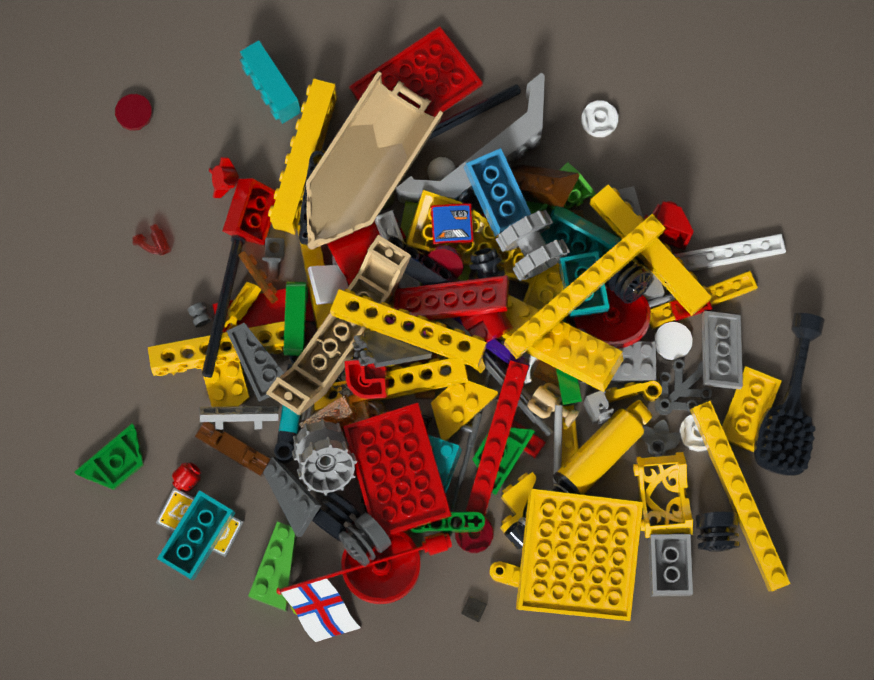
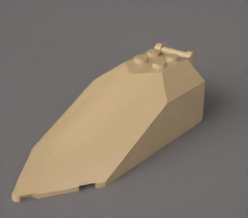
M377 72L306 181L307 246L309 249L312 250L374 222L443 115L441 110L435 117L424 113L431 102L429 99H424L406 88L401 81L397 83L391 92L382 84V73ZM400 92L421 105L419 109L397 96Z

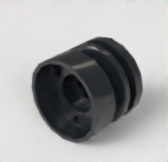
M633 258L605 283V286L611 291H615L616 296L624 303L629 304L635 302L647 291L653 280V274L643 264H639L636 258Z
M329 492L327 496L332 500L331 503L323 498L321 502L327 508L325 511L319 508L312 521L341 542L339 534L342 531L347 533L346 527L343 524L346 522L354 526L355 523L349 516L352 515L357 519L361 514L343 496Z
M708 512L697 514L696 528L706 531V533L697 536L698 540H706V542L697 544L698 549L709 552H723L739 548V541H730V539L738 538L739 534L729 530L738 526L737 513Z

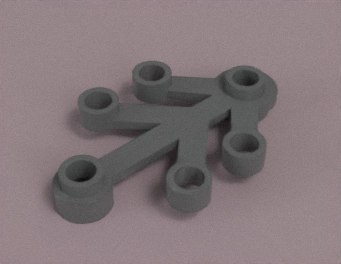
M678 359L673 363V369L675 370L674 392L669 396L668 383L671 381V375L668 372L661 373L659 381L662 393L655 401V410L659 414L668 415L672 410H687L690 412V403H693L695 407L698 406L695 400H690L687 403L674 402L679 397H696L703 400L711 397L712 391L708 387H704L701 390L689 389L703 376V360L698 364V370L683 383L682 376L685 362ZM676 363H681L682 368L678 369ZM666 375L668 381H663L662 376ZM705 390L708 391L709 396L705 397L702 394V392ZM666 402L668 404V407L663 408L661 406V403Z

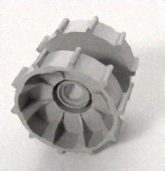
M539 210L536 213L525 216L498 234L499 236L496 239L503 252L511 251L518 247L522 251L524 258L512 268L519 281L541 274L556 265L560 258L567 257L566 255L570 252L563 239L555 240L549 244H546L541 234L549 229L553 223L546 210Z
M324 419L309 425L305 423V427L300 430L297 436H293L294 450H292L294 460H297L299 463V469H297L299 479H303L308 491L314 490L322 492L324 495L339 489L344 490L343 487L348 484L351 478H355L354 464L357 463L355 454L351 453L348 449V441L340 424L326 422Z

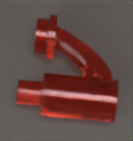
M157 224L150 226L152 231L150 236L155 246L147 244L145 242L146 237L143 234H138L132 238L133 245H138L149 253L162 256L171 251L163 230L159 229Z

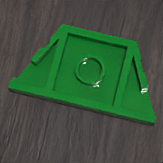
M134 424L129 425L74 473L112 490L119 487L144 465Z
M511 428L492 491L493 494L497 495L535 433L534 430ZM488 434L472 459L477 468L480 464Z

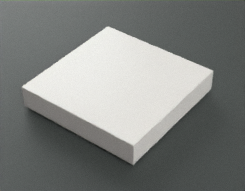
M338 265L310 266L307 269L316 304H331L334 302L339 289L344 291V289L348 288L346 277Z

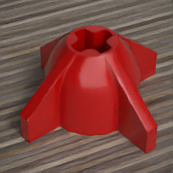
M221 157L219 165L209 168L214 187L213 198H222L231 188L237 185L239 175L228 157Z

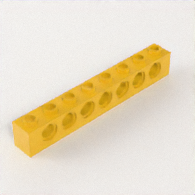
M344 289V291L338 290L330 309L332 316L479 368L486 349V342L482 337L465 335V332L460 329H448L443 323L436 322L435 324L429 322V319L424 316H412L409 311L399 309L398 311L387 303L381 302L379 304L373 302L374 300L368 296L359 297L355 295V292ZM352 304L359 305V308L355 311L349 309ZM371 310L378 312L375 317L367 316ZM388 317L396 319L393 324L385 322ZM408 323L414 325V328L410 331L404 329V326ZM425 330L433 332L430 337H424L422 333ZM445 336L451 338V342L448 344H443L440 340ZM462 343H467L470 348L463 351L459 346Z
M285 321L249 328L260 343L263 340H269L266 344L261 343L269 354H280L284 351V340L280 338L284 336ZM227 332L222 333L215 365H222L229 361H240ZM210 335L147 347L153 376H165L171 372H185L187 369L192 368L202 369L206 356L204 352L207 351ZM225 347H231L228 351L223 350ZM193 354L191 358H185L186 355ZM168 358H174L170 362L166 361Z
M436 358L429 360V363L426 364L417 362L410 364V367L402 368L401 366L394 367L391 371L387 372L388 380H394V385L389 387L387 398L363 399L353 394L345 399L338 392L335 399H329V394L332 391H337L333 386L346 384V381L333 383L322 398L314 403L315 411L320 414L362 405L367 401H382L467 383L469 380L466 365L451 358L445 360ZM445 367H450L451 373L443 375L442 370ZM426 371L432 372V376L429 379H424L423 374ZM408 375H412V382L405 383L404 378Z

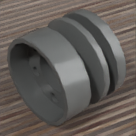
M363 513L354 521L358 530L356 531L351 526H348L346 528L347 533L342 531L339 534V538L350 556L366 567L369 564V559L374 560L376 557L372 549L382 553L391 545V541L382 527L369 514Z

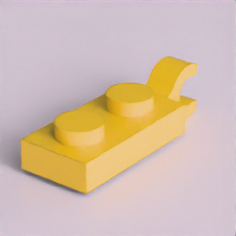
M246 282L228 308L224 327H227L230 323V327L227 330L236 327L237 320L240 321L247 314L249 307L262 290L257 285Z

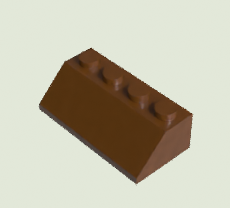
M518 165L510 168L525 201L564 207L580 176L579 173L527 165Z

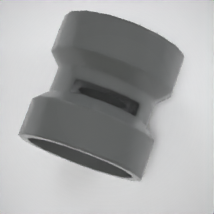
M205 302L196 303L187 309L190 316L194 318L193 323L195 327H202L213 320L206 311L207 306Z

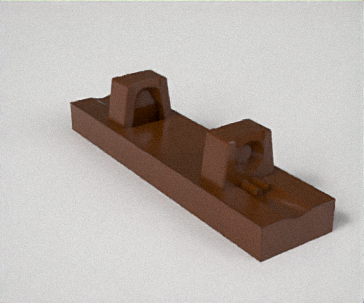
M204 422L195 435L200 441L262 477L263 471L271 460L223 430H215V426L209 422ZM220 436H222L221 440H220L219 443L217 444L218 438H219Z

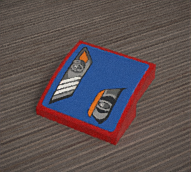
M472 204L431 206L434 245L474 242Z

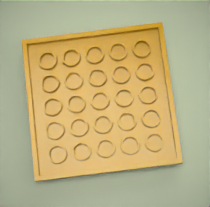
M529 489L516 609L630 621L643 502Z

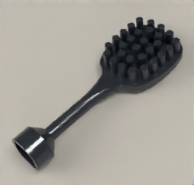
M794 313L791 330L799 341L790 383L781 404L765 411L756 432L754 443L755 461L763 469L779 475H799L808 469V462L811 459L810 455L815 439L813 432L816 428L812 425V418L802 409L801 391L810 341L822 335L825 321L824 318L814 314Z

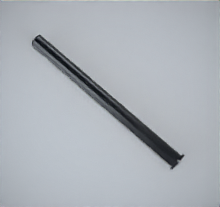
M514 84L439 122L428 140L521 93L518 84Z
M240 236L231 237L232 245L202 369V376L208 378L213 376L242 246L246 243V240Z

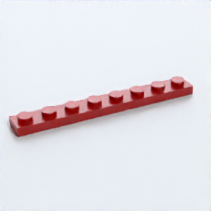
M511 360L509 362L466 511L479 512L483 516L486 515L529 369L528 365Z

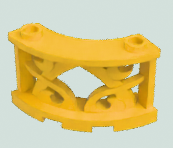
M677 452L671 456L648 458L637 457V464H633V471L638 481L639 502H643L640 531H644L645 538H649L650 535L674 533L693 535V518L685 489L688 486L687 464L684 453ZM668 464H676V465H673V466H671V467H669V468H667V469H665V470L663 469V466H662V465H668ZM658 465L660 474L657 475L655 470L650 469L651 476L645 475V466ZM667 476L669 481L671 478L675 479L676 483L674 486L668 484ZM661 481L666 489L678 493V497L669 501L665 511L650 498L654 488ZM644 482L650 483L646 490H644ZM646 504H647V506H648L651 510H653V511L649 512L648 514H647ZM672 504H676L679 507V510L674 511L672 509L671 514L670 508ZM655 517L657 519L656 523L661 521V517L665 518V525L651 526L650 518ZM669 520H670V521H673V522H678V523H677V524H669Z

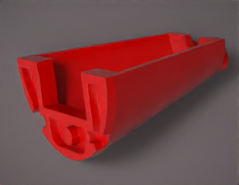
M375 220L367 227L327 243L349 285L359 273L368 253L367 250L377 236L380 235ZM399 228L403 239L407 238L402 228Z

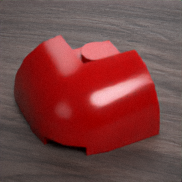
M505 312L460 317L464 328L471 337L473 335L482 337L486 344L514 329Z
M358 359L344 361L346 383L353 394L363 399L387 398L389 380L386 366L375 368L374 363L361 366Z

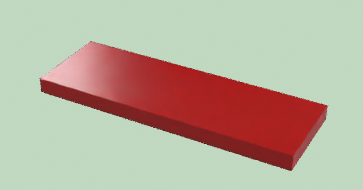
M506 275L396 289L394 309L398 311L399 309L409 311L412 316L417 317L420 315L429 320L508 311L509 278Z
M309 287L308 302L306 303V323L315 321ZM286 288L258 294L257 299L249 307L247 314L240 321L237 320V326L245 323L248 328L284 322ZM218 303L213 304L214 314H216ZM230 323L227 325V327H224L223 333L227 332V329L230 327Z

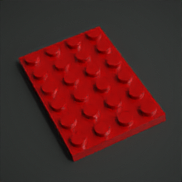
M439 26L350 85L349 89L359 101L379 71L382 73V84L391 92L397 83L401 81L406 88L424 99H429L431 102L424 113L435 117L440 110L444 112L483 86V83ZM400 92L397 96L419 109L421 105Z
M419 403L343 426L350 452L355 454L357 460L354 466L367 512L388 536L452 516Z

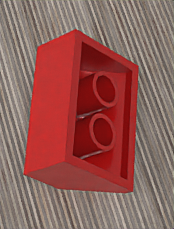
M253 178L239 179L222 231L231 236L243 237L248 242L264 245L271 225L270 217L268 216L269 210L276 201L274 199L275 190Z
M663 201L656 218L665 227V230L658 239L662 243L685 250L694 231L681 207L675 202Z

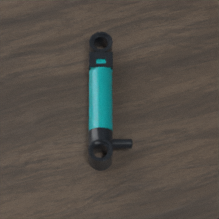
M289 356L290 361H291L292 364H288V366H287V371H288V370L294 365V363L296 362V361H295V357H296V356ZM282 405L274 453L282 463H289L294 459L292 455V450H294L293 436H297L300 415ZM289 448L290 452L287 456L283 457L280 455L281 449Z

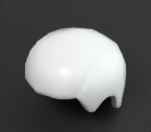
M438 157L430 162L427 173L431 181H441L454 171L456 167L450 159Z

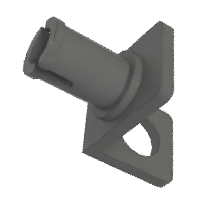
M283 238L265 239V257H262V260L267 262L266 279L278 280V264L284 260L285 240ZM272 242H277L280 245V250L277 253H272L269 249Z

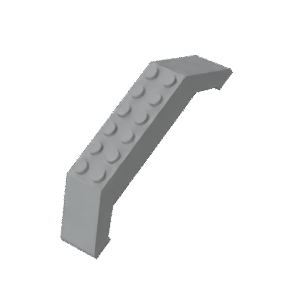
M540 73L527 84L526 98L529 100L527 113L441 181L415 180L410 176L396 188L398 201L400 203H406V201L418 203L422 191L425 190L466 204L469 201V197L473 194L476 196L463 168L466 163L501 148L511 168V164L516 160L520 161L523 159L529 149L534 150L538 147L543 126L544 74Z

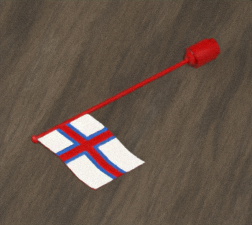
M438 532L425 536L422 546L370 561L367 566L420 550H424L425 553L428 552L430 556L448 551V548L452 547L449 533ZM360 564L281 589L278 587L276 592L285 597L294 608L305 631L317 642L361 628L351 617L340 594L328 578L361 569L365 566Z

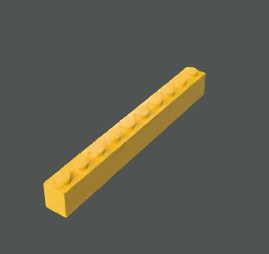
M651 214L504 341V346L518 359L664 232L665 227Z
M711 401L690 410L732 509L737 513L739 525L768 591H775L789 585L790 581Z

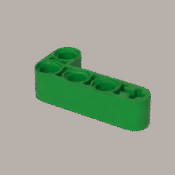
M286 282L284 356H300L305 349L306 303L308 302L307 282Z
M451 512V517L441 519L442 525L438 528L428 523L410 530L414 533L479 532L484 528L485 518L479 512ZM465 517H468V521H474V518L477 517L478 521H482V523H479L477 527L474 526V523H468V527H465ZM459 518L462 524L459 527H454L451 525V520Z

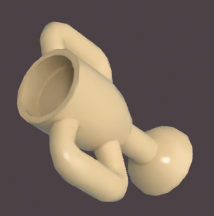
M550 382L541 385L528 402L530 411L541 418H548L551 412H555V405H560V402H562L560 388ZM562 407V416L565 418V424L567 427H570L577 418L579 411L572 410L569 412Z

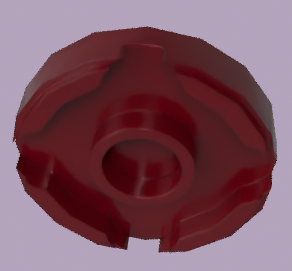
M128 94L118 101L115 107V116L123 128L130 131L140 130L150 123L152 107L144 96Z
M439 245L428 253L427 257L448 269L454 277L458 278L462 274L464 258L455 248Z
M465 517V527H468V523H474V526L477 527L482 521H478L477 517L474 518V521H468V517ZM485 518L484 528L479 532H455L456 542L462 550L468 553L483 552L491 545L493 527ZM461 520L458 522V524H457L456 527L461 526V524H462V521H461Z

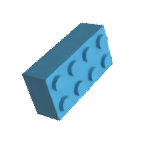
M501 148L465 164L463 168L495 237L510 225L523 219L525 216L531 215Z

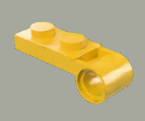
M656 381L642 384L630 382L624 385L625 388L617 389V387L607 389L605 397L608 403L642 394L647 401L653 402L659 398L662 393V387ZM647 388H655L657 390V394L650 395L647 391Z

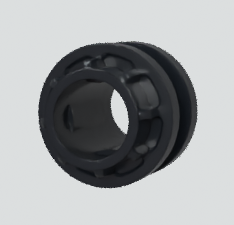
M483 248L472 253L471 260L468 262L470 269H476L472 279L498 277L506 274L505 268L498 266V263L502 261V256L500 253H497L496 249Z

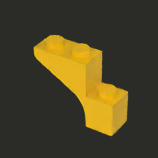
M527 472L517 479L519 483L515 486L510 484L502 491L504 494L501 499L515 515L513 517L509 515L501 521L503 525L500 529L503 533L513 523L518 522L523 517L529 489L533 488L536 481V475L533 472L529 475Z

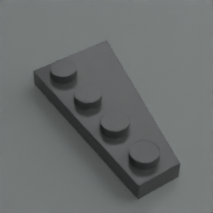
M245 323L227 330L258 401L269 398L270 396L266 392L276 378H279L284 372Z
M272 457L263 474L295 535L302 537L321 505L277 457Z

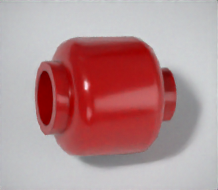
M184 462L172 473L174 480L172 484L180 491L182 489L190 491L201 480V471L194 463Z

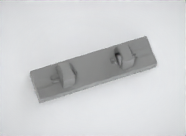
M277 406L199 407L200 422H215V430H223V422L254 421V429H262L263 421H278Z

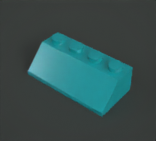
M555 206L549 215L553 221L550 228L541 234L546 244L563 239L570 251L566 255L567 257L598 251L601 258L622 240L559 206Z

